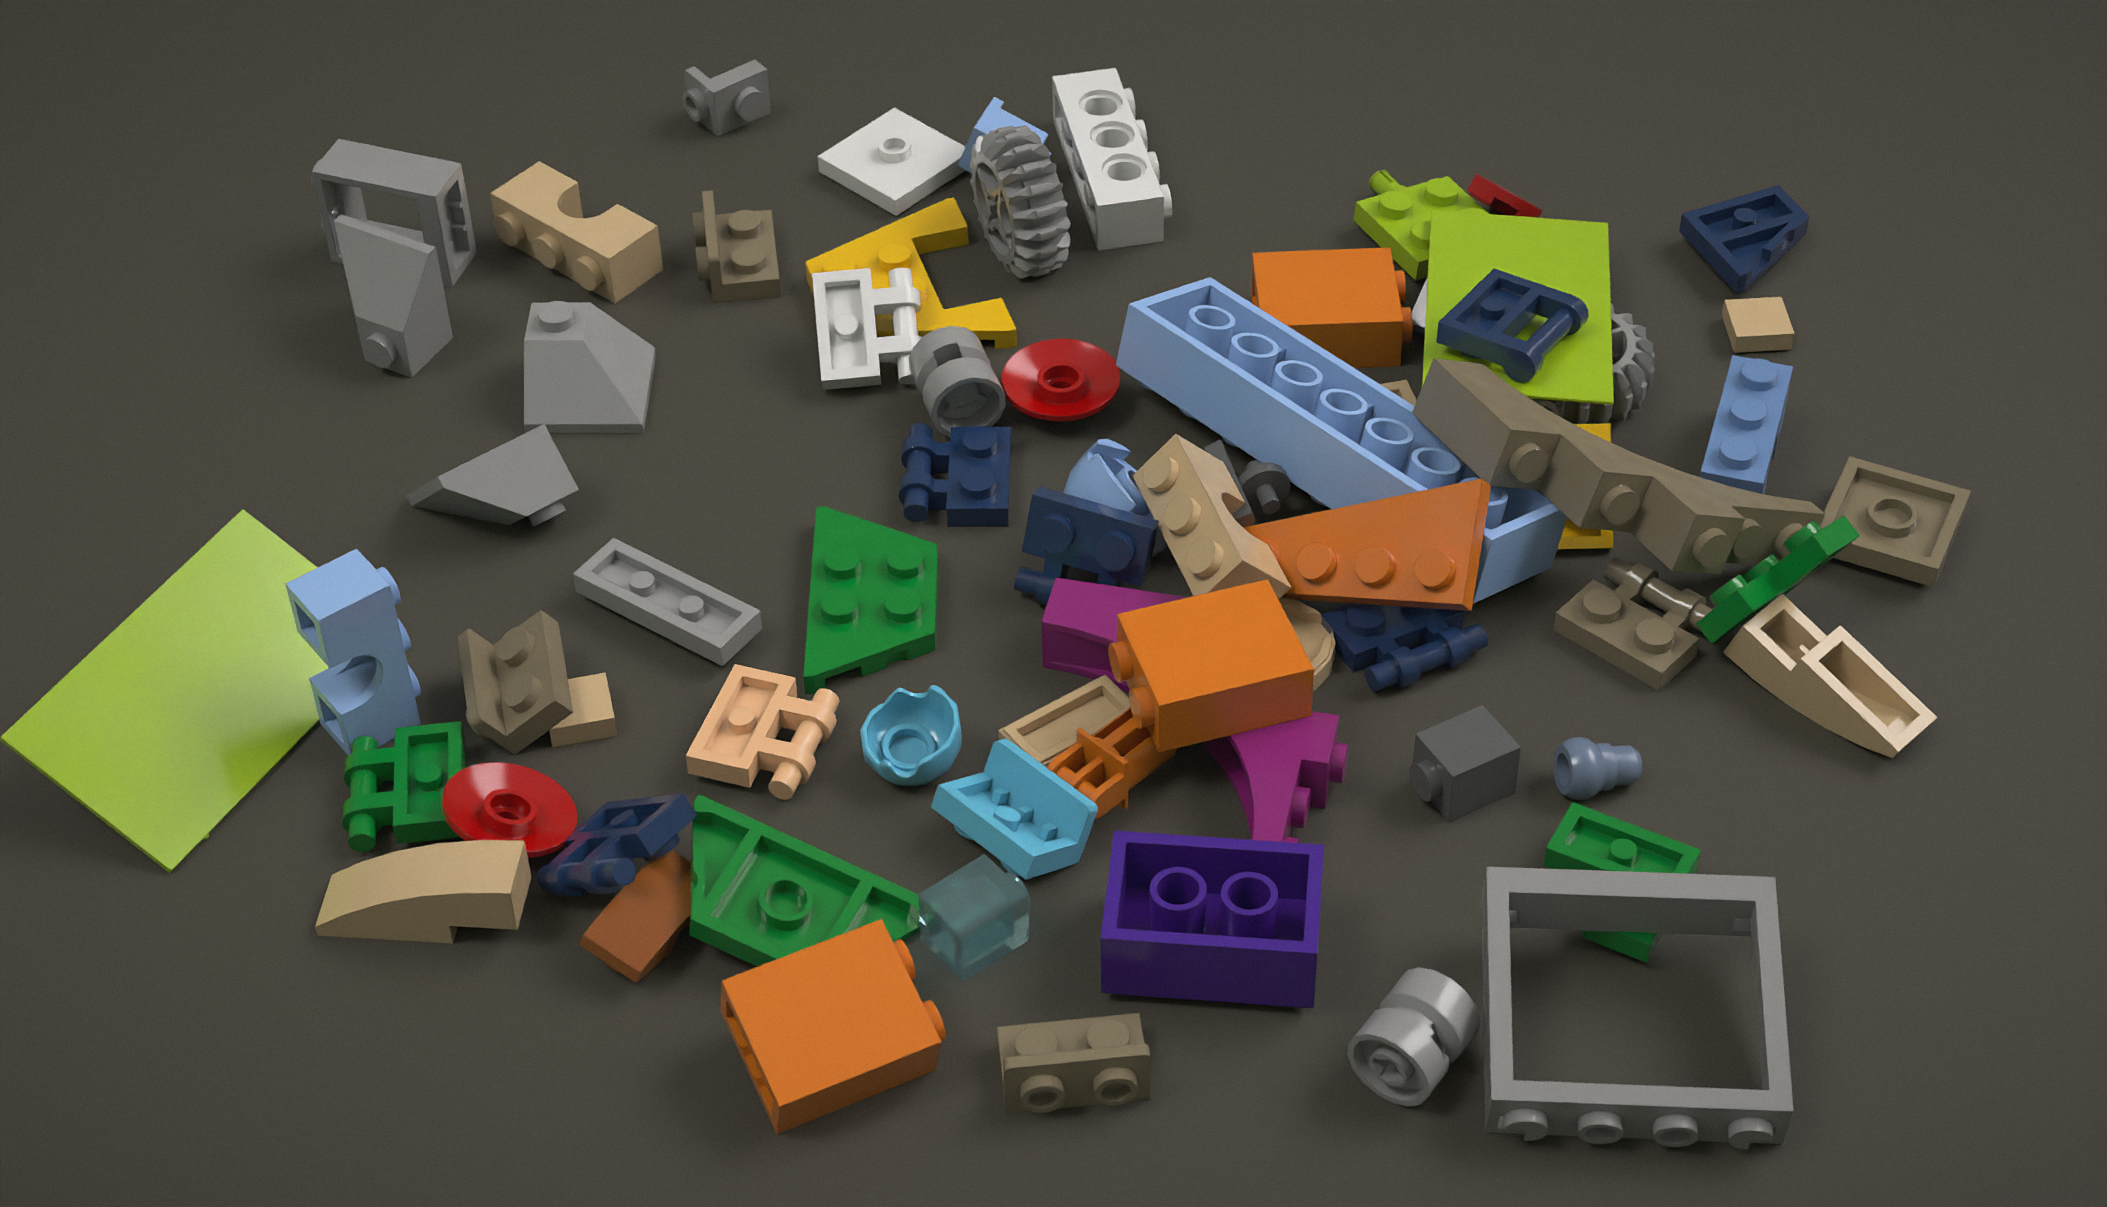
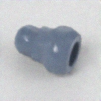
M1583 737L1569 738L1563 741L1555 750L1553 760L1554 778L1557 788L1562 795L1573 800H1587L1593 798L1599 791L1612 790L1615 786L1633 785L1641 777L1642 759L1640 753L1631 745L1611 746L1609 743L1595 744L1590 739Z

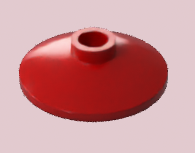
M1075 339L1043 340L1022 348L1007 361L1002 372V389L1007 400L1016 409L1029 416L1048 421L1078 420L1092 416L1111 404L1120 389V369L1116 366V361L1109 353L1094 344Z
M481 763L460 770L447 782L441 800L444 818L449 826L465 841L524 840L528 858L547 855L562 848L565 845V841L575 830L578 819L573 799L560 784L539 771L510 763Z

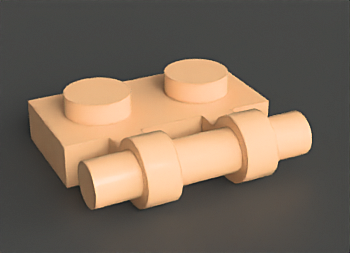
M735 664L686 754L688 774L750 788L759 769L774 772L768 786L772 795L783 800L791 799L797 787L809 780L816 764L814 753L819 744L826 742L830 738L836 726L837 719L834 713L840 702L839 697L829 689H819L816 691L812 701L797 698L795 677ZM781 727L795 730L791 742L775 739Z

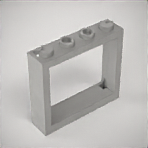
M1486 867L1481 899L1485 1133L1524 1134V1141L1541 1139L1546 1135L1579 1136L1583 1141L1594 1144L1612 1143L1621 1138L1654 1139L1656 1143L1668 1147L1687 1146L1696 1141L1729 1142L1733 1147L1748 1150L1750 1143H1783L1794 1110L1775 877ZM1510 928L1752 937L1762 1090L1513 1080Z

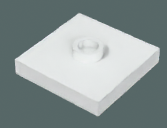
M893 108L818 156V167L820 173L897 216L966 171L957 166L965 146L902 111Z

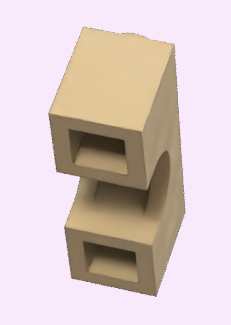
M540 161L490 193L494 212L493 225L498 238L505 244L516 247L539 260L544 266L555 269L578 282L583 288L594 291L613 303H617L663 271L658 225L619 204H616L601 215L583 218L578 182Z
M1175 434L1132 475L1154 519L1159 521L1158 527L1193 596L1266 579L1269 580L1278 599L1291 588L1269 545L1251 535L1233 518L1232 515L1245 504V501L1223 461Z

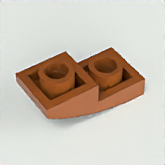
M672 849L665 855L648 862L635 875L632 883L625 885L583 934L579 945L601 959L612 970L620 972L637 983L672 952L680 932L690 924L691 861Z

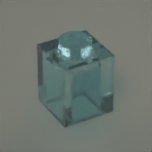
M983 854L918 894L921 940L963 981L1029 941L1028 908L1031 906L1030 895L1018 876L1012 872H1003L986 854Z

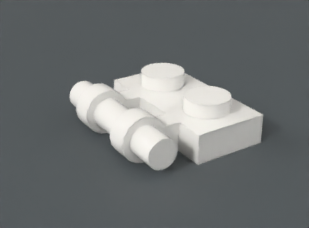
M870 268L812 273L823 390L881 385L879 363L884 362L897 364L900 383L914 384V379L909 370V357L913 347L922 337L918 336L916 314L921 310L920 292L913 287L912 271L908 268H895L889 271L890 288L872 289ZM889 314L893 316L894 336L877 337L875 315Z

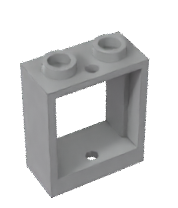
M338 139L325 156L315 164L312 170L311 183L313 190L317 194L322 217L321 230L327 240L331 262L343 264L334 220L340 215L436 247L442 283L445 286L453 287L476 256L477 250L461 163ZM361 188L416 199L422 231L367 220Z

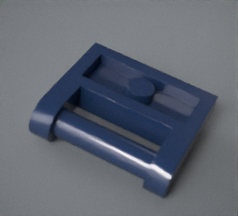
M1493 269L1438 322L1436 343L1459 350L1467 357L1481 358L1501 365L1511 379L1523 383L1530 381L1541 370L1543 358L1565 335L1575 334L1587 322L1589 313L1586 304L1574 295ZM1536 315L1548 318L1527 341L1515 338Z

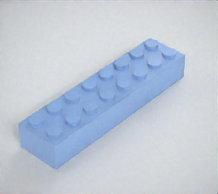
M1211 277L1129 303L1116 366L1137 379L1142 387L1155 391L1179 407L1184 415L1197 419L1221 435L1226 443L1242 449L1262 463L1280 465L1286 471L1290 482L1308 493L1311 499L1320 505L1336 509L1481 479L1412 414L1414 409L1412 404ZM1491 486L1473 603L1552 568L1567 516L1539 490Z

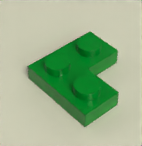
M1842 516L1823 529L1815 520L1810 522L1783 543L1790 553L1780 562L1772 554L1754 566L1745 575L1742 576L1740 574L1714 592L1709 598L1716 607L1700 619L1696 625L1710 643H1714L1753 618L1779 595H1787L1860 536L1845 516Z
M1572 802L1546 847L1544 866L1551 869L1695 874L1699 867L1701 850ZM1582 930L1581 937L1647 963L1663 933Z

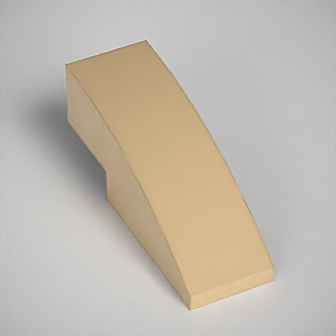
M1784 594L1779 595L1744 624L1723 652L1753 680L1794 710L1823 728L1857 745L1891 758L1900 753L1937 718L1841 625L1827 636Z
M474 840L437 843L395 851L362 861L331 875L315 925L317 936L453 944L458 926L518 930L531 881L525 841Z

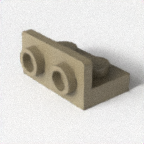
M713 190L702 191L704 212L693 213L696 246L704 247H696L699 281H711L713 303L781 297L772 211L740 210L735 213L716 215Z
M539 610L521 625L507 631L502 639L494 645L471 629L465 630L457 637L461 661L459 669L463 678L467 706L465 715L472 730L482 739L493 740L516 755L573 713L559 624L542 610Z
M1140 1013L997 1027V1044L1006 1114L1028 1111L1047 1113L1058 1108L1098 1104L1118 1106L1130 1101L1151 1099V1057L1149 1046L1144 1044Z

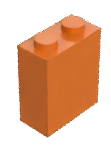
M1390 247L1252 253V304L1353 368L1400 366L1402 342L1412 341V312L1410 307H1401V305H1405L1406 299L1405 274L1403 270H1394Z
M1268 579L1117 614V642L1110 643L1108 646L1112 672L1117 682H1127L1130 688L1129 701L1134 721L1139 729L1148 728L1158 752L1312 716L1314 668Z
M882 919L722 980L721 1014L776 1134L936 1071L941 1043L946 1040V1031L942 1018L931 1000L922 1002L912 980L916 979V970L911 954L901 939L892 941Z

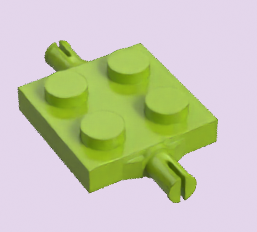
M1382 170L1381 173L1380 171L1375 172L1369 181L1370 189L1375 191L1378 196L1356 201L1353 221L1381 248L1390 247L1392 258L1416 281L1428 277L1431 210L1489 213L1448 176L1406 187L1404 185L1401 186L1390 176L1388 171Z

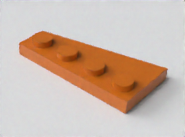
M1481 478L1243 528L1257 539L1269 545L1291 586L1282 596L1284 598L1472 611L1491 485Z

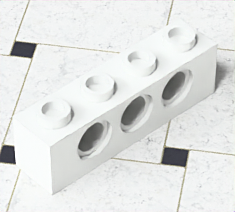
M1116 68L1052 76L1053 122L1098 251L1164 242V218L1172 217L1171 194L1167 184L1159 185L1158 159L1154 151L1147 152L1148 143L1144 121L1142 119L1135 120L1136 110L1132 89H1123Z

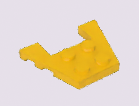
M954 197L942 200L805 262L807 281L813 296L812 273L870 268L872 289L890 288L889 271L895 268H908L912 271L913 287L920 292L921 310L916 314L918 336L923 337L939 328L956 326L972 331L979 340H995V349L1017 347V329L1002 298L943 309L919 257V254L969 244L968 226ZM889 314L875 315L877 337L894 336L893 316Z

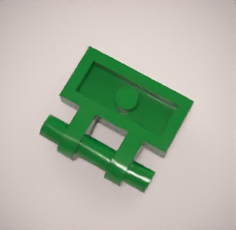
M462 721L395 728V747L378 749V742L369 736H360L353 740L351 754L344 761V782L350 788V798L344 802L342 812V826L349 833L348 845L352 850L366 852L373 849L376 833L383 825L393 824L397 844L460 837L444 818L441 800L444 788L450 778L460 770L465 769V736ZM394 780V791L377 793V788L384 781Z

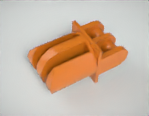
M1129 707L1092 736L1081 728L1077 729V742L1054 758L1047 768L1092 800L1098 808L1095 819H1098L1116 805L1126 810L1128 808V791L1172 758L1177 748L1158 752L1148 728L1139 729L1137 727L1131 707Z

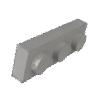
M612 538L573 573L575 591L721 666H724L763 629L760 610L615 538Z

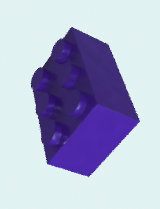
M1114 831L1101 930V993L1314 1008L1324 845Z

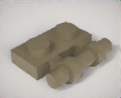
M1615 556L1606 566L1604 577L1619 587L1614 591L1593 579L1556 612L1553 631L1660 691L1696 657L1699 638L1688 632L1692 628L1702 632L1696 623L1713 609L1706 606L1705 597L1688 588L1681 592L1659 580V573L1646 564L1638 562L1632 565L1622 558ZM1647 601L1666 612V614L1660 617L1641 605Z

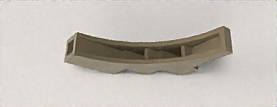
M1433 358L1412 412L1419 421L1474 473L1491 486L1539 490L1579 528L1629 532L1671 571L1721 574L1725 563L1757 565L1772 554L1780 562L1790 553L1783 543L1814 520L1820 526L1825 517V513L1810 501L1769 496L1727 486L1679 471L1630 452L1550 412L1511 387L1483 364Z

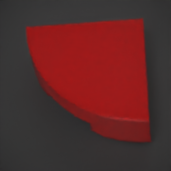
M1477 173L1466 190L1470 192L1469 196L1504 215L1539 218L1543 211Z

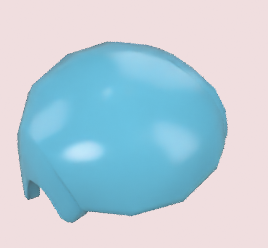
M931 685L924 693H913L901 687L897 688L884 703L879 704L869 712L860 729L865 762L886 781L901 786L924 785L944 775L952 767L962 745L957 703L941 687Z

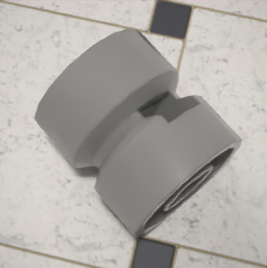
M943 327L923 336L913 347L909 357V370L918 391L923 397V402L931 421L939 432L950 437L951 427H992L999 420L1005 408V393L975 333L964 327Z
M1421 967L1409 969L1382 1000L1380 1009L1372 1013L1348 1043L1347 1056L1354 1072L1377 1095L1392 1103L1403 1106L1421 1105L1447 1073L1449 1064H1452L1460 1056L1479 1031L1481 1018L1476 1004L1467 992L1451 978L1431 969Z

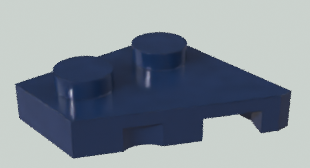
M1779 185L1682 213L1679 232L1738 294L1749 288L1806 235L1809 215Z

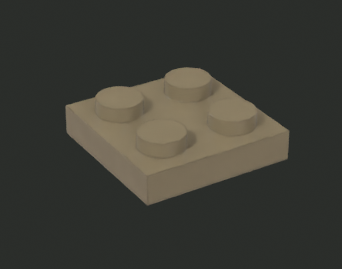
M1849 456L1825 508V517L1820 527L1823 529L1842 516H1845L1860 535L1833 558L1935 587L1967 510L1971 491Z

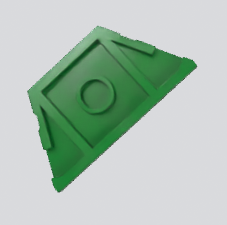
M826 506L816 507L803 675L805 694H815L819 689H826V678L857 668L860 675L864 677L885 669L892 662L911 660L936 650L939 573L938 544Z
M700 794L696 797L693 810L697 816L692 820L690 936L758 967L882 919L892 941L898 939L904 941L930 925L934 916L936 902Z

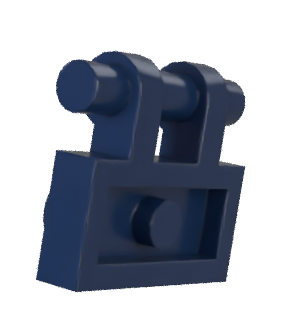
M916 423L912 425L909 429V437L903 442L901 461L906 468V474L900 479L898 497L904 505L903 514L905 518L911 522H921L927 518L928 510H946L947 527H1009L1011 427H951L950 443H936L933 439V430L928 424ZM930 473H948V480H934Z
M1040 486L1031 497L1022 552L1044 558L1043 572L1021 566L1015 578L1014 590L1035 596L1036 603L1047 606L1055 579H1067L1069 566L1098 574L1097 584L1121 587L1122 582L1141 587L1148 579L1159 521Z
M1350 603L1321 615V625L1329 634L1333 632L1337 654L1353 673L1366 668L1365 678L1369 687L1374 692L1392 685L1401 689L1420 680L1421 673L1441 665L1448 669L1469 661L1471 653L1488 645L1487 634L1480 624H1474L1462 629L1463 610Z
M684 793L607 802L573 831L571 836L565 841L564 846L566 849L554 858L550 864L544 865L539 869L537 874L538 885L542 890L552 891L554 895L559 897L580 896L586 891L595 895L615 893L623 885H628L634 880L636 868L632 861L635 858L643 857L645 861H652L668 853L680 841L677 833L690 823L697 814Z

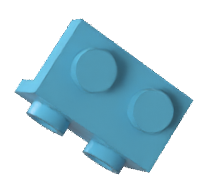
M1008 739L998 740L993 743L984 772L939 784L931 805L932 809L953 824L954 829L960 835L976 841L997 857L1006 870L1023 877L1025 880L1079 863L1098 811L1097 805Z

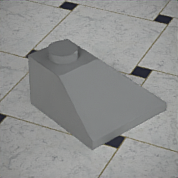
M340 215L334 220L364 359L378 367L386 368L412 378L453 338L436 247Z
M552 301L549 303H531L524 338L525 433L545 424L549 433H644L656 359L655 347L590 302L567 303L564 301Z
M545 424L436 477L406 495L412 507L504 525H511L528 516L534 527L565 511L566 509L560 499L579 489Z

